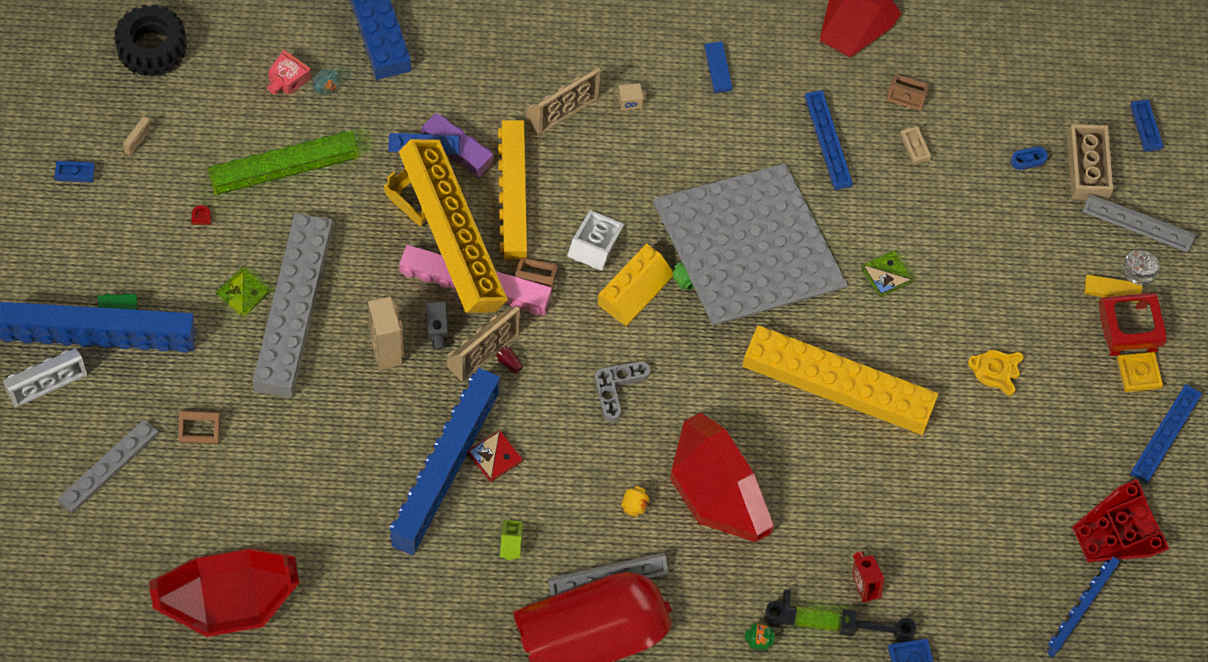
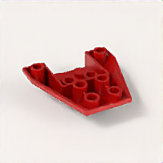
M829 0L819 41L851 58L892 29L902 13L893 0Z
M1137 479L1119 486L1072 527L1088 563L1110 561L1113 557L1118 560L1148 558L1170 550Z

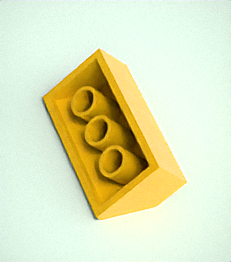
M646 243L598 294L597 305L627 327L673 278V271L663 256Z

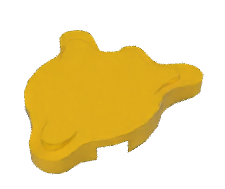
M988 350L986 353L971 356L968 360V366L982 384L989 387H997L1007 396H1012L1015 392V387L1010 379H1017L1020 372L1017 365L1022 362L1023 355L1020 352L1004 354L1000 351Z

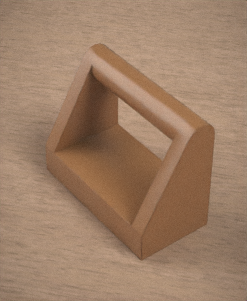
M895 74L886 101L921 111L930 84ZM896 82H900V83H903V84H906V85H910V86H913V87H916V88H920V89H923L924 91H921V90H918V89H914V88H911V87H908V86H904V85L898 84V83H896Z
M521 257L515 277L551 287L553 290L558 265ZM524 265L552 271V273L548 277L523 272L522 269Z
M179 411L178 442L218 444L221 411ZM185 420L215 421L214 436L184 435Z

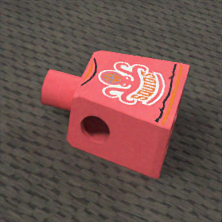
M283 50L269 69L268 75L271 83L267 86V89L273 95L280 89L286 94H291L311 79V69Z

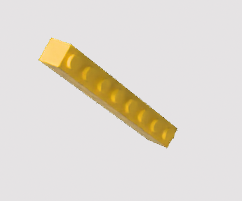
M502 120V128H498V139H502V144H498V155H502V160H498L499 171H502V176H499V187L503 189V192H499V204H503V209H499V220H503V225H500V236H503V242H500V253H504V260H520L521 257L527 258L524 120Z

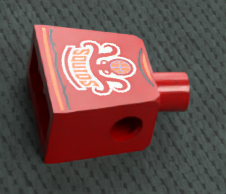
M863 551L856 552L853 555L852 575L862 602L865 603L882 598L885 578L874 556H865Z

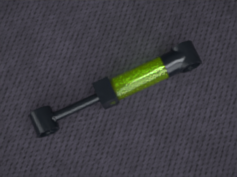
M789 589L783 591L782 602L777 600L769 602L764 614L766 623L771 626L782 624L839 632V635L851 637L854 635L855 628L893 633L895 639L900 643L911 641L916 631V624L910 618H902L895 625L856 620L857 611L843 609L842 612L793 606L790 605L791 591ZM777 611L780 615L773 616L770 612ZM900 628L908 629L909 633H903Z

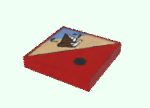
M500 430L468 450V455L490 483L522 462L520 455Z

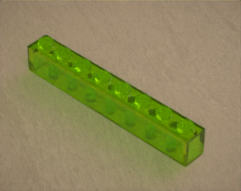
M342 131L336 135L323 136L320 139L304 141L297 145H288L282 149L269 150L266 153L250 155L239 160L234 159L228 163L214 164L208 167L207 171L214 196L358 159L359 149L353 131Z

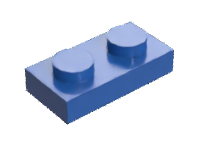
M56 161L55 181L93 183L95 164L93 162Z

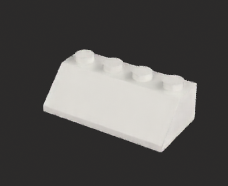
M76 349L66 350L55 358H48L37 366H30L19 374L10 375L3 380V383L16 408L87 376L81 355Z

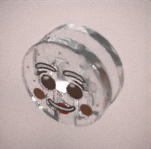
M1134 250L1127 254L1122 272L1128 281L1137 285H1148L1156 279L1160 264L1152 253L1144 250Z

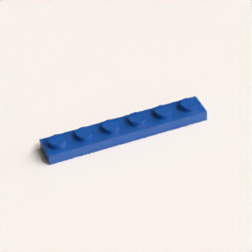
M823 90L805 93L804 98L834 190L852 187L853 182Z
M1187 384L1184 385L1130 473L1132 476L1146 484L1149 482L1201 397V392Z
M1113 557L1110 562H1104L1100 568L1101 575L1099 577L1095 575L1089 584L1092 587L1090 591L1085 590L1079 598L1081 601L1078 607L1074 605L1068 614L1071 616L1069 621L1064 620L1058 628L1060 634L1057 637L1053 635L1047 644L1050 647L1047 652L1048 655L1054 658L1116 569L1120 562L1118 559Z

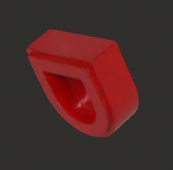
M199 205L192 210V225H211V211L207 206Z

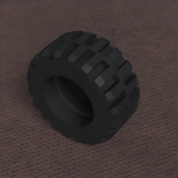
M152 4V6L142 5L141 8L135 7L131 9L132 12L125 13L123 15L124 19L121 18L118 21V27L115 28L114 32L117 53L125 67H129V70L133 73L137 71L138 75L145 76V74H149V76H155V74L163 75L168 70L169 72L175 69V65L178 66L182 62V58L186 54L187 40L182 20L174 11H169L164 6L160 8L158 5ZM147 33H160L167 37L163 44L154 48H143L135 44L139 37Z

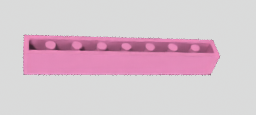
M406 245L399 263L400 272L403 275L418 277L424 282L438 283L444 288L451 287L456 289L442 255ZM496 271L508 299L505 304L511 305L513 308L518 307L528 310L534 315H545L551 298V287Z

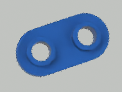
M1042 147L1018 150L1012 155L1011 165L1018 170L1042 166L1045 164L1048 154Z

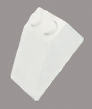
M590 210L575 234L567 256L592 268L603 270L624 224Z

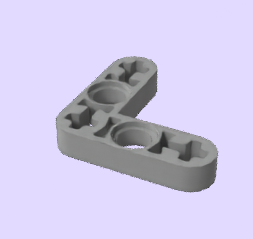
M629 363L602 368L596 372L595 384L603 417L606 421L616 422L621 415L615 386L648 379L650 367L647 363ZM639 368H642V371H644V374H641L640 372H638V369H639ZM625 371L628 376L621 379L617 376V373ZM601 375H604V377L607 378V386H604L603 379H601ZM609 391L613 394V397L605 399L602 394ZM611 404L612 410L615 412L614 416H611V413H609V405Z

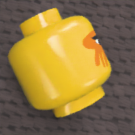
M635 486L634 489H627L621 501V506L624 509L623 512L634 517L644 514L650 499L645 494L646 490Z

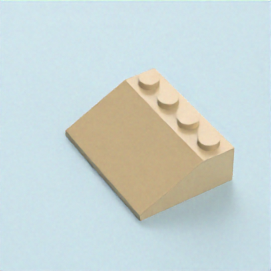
M597 68L581 78L577 77L571 84L562 86L556 93L546 96L541 102L531 105L526 110V120L538 135L598 100L601 70Z
M514 307L493 316L485 327H480L472 338H467L463 341L461 347L457 350H452L448 354L447 367L462 382L519 335L520 308Z

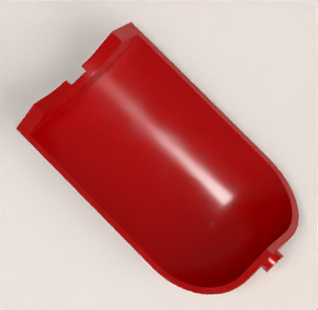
M632 572L616 573L513 611L516 626L520 630L522 637L520 639L525 653L530 652V655H528L530 662H614L657 644L668 634L672 626L669 615L672 609L669 601H664L659 588L653 581L643 575Z

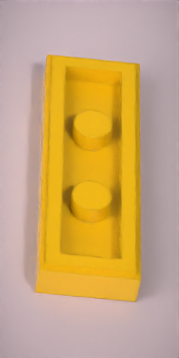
M1086 275L1084 294L1099 297L1142 294V283Z

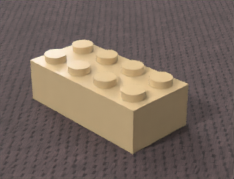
M1071 124L1067 134L1071 197L1073 200H1087L1089 194L1109 200L1113 191L1108 126Z
M391 297L369 301L370 338L379 370L400 366L404 357V337L402 333L403 325L401 320L398 319L397 304L392 302Z

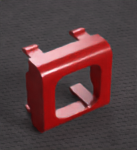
M1156 293L1100 298L1098 302L1105 341L1108 343L1109 357L1118 356L1123 350L1147 348L1146 353H1156L1158 347L1164 346L1166 331ZM1139 301L1136 304V309H1145L1147 304H1149L1155 325L1154 330L1134 334L1121 332L1114 310L1115 304Z

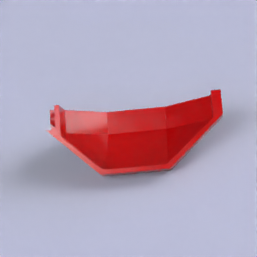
M701 412L684 420L670 480L699 524L752 542H757L771 535L774 524L755 474L726 429Z
M248 548L193 558L149 581V591L153 609L205 637L264 627L300 581L295 556Z

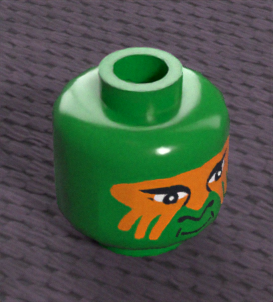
M753 623L750 629L745 631V641H748L751 649L768 650L770 646H773L774 630H771V626L768 624Z

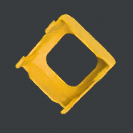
M406 169L402 170L398 175H396L395 171L386 178L388 183L384 185L385 194L417 225L422 226L427 222L423 209L422 214L416 212L401 197L402 190L411 184Z

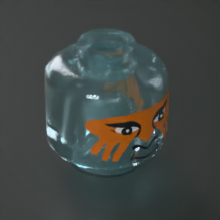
M322 68L312 77L313 83L311 86L318 94L329 95L338 87L337 78L339 76L333 69Z

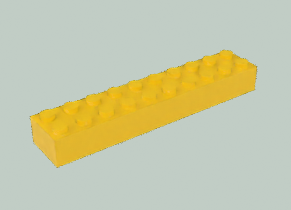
M410 139L399 151V154L466 313L496 312L508 299L440 140Z
M757 325L742 367L920 435H923L939 394Z

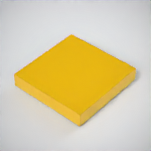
M1155 352L1117 356L1124 392L1162 389L1163 383Z

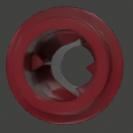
M507 345L495 355L498 358L497 361L514 374H517L523 368L512 348H508Z

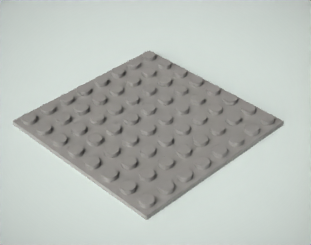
M786 164L657 197L652 200L712 326L844 289L848 286Z

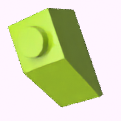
M503 520L500 557L506 560L520 559L523 521Z

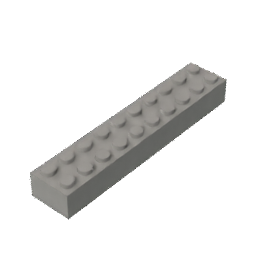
M294 214L253 378L254 392L293 398L333 232L332 219Z

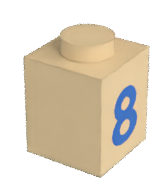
M640 83L618 86L620 111L642 108L643 101H646L645 90L641 89Z

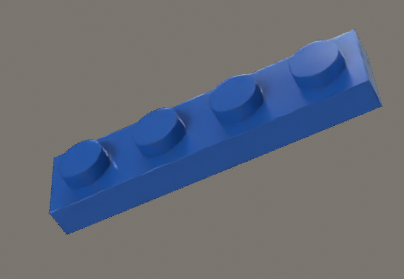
M389 133L388 152H399L410 139L440 140L446 154L460 155L461 136Z

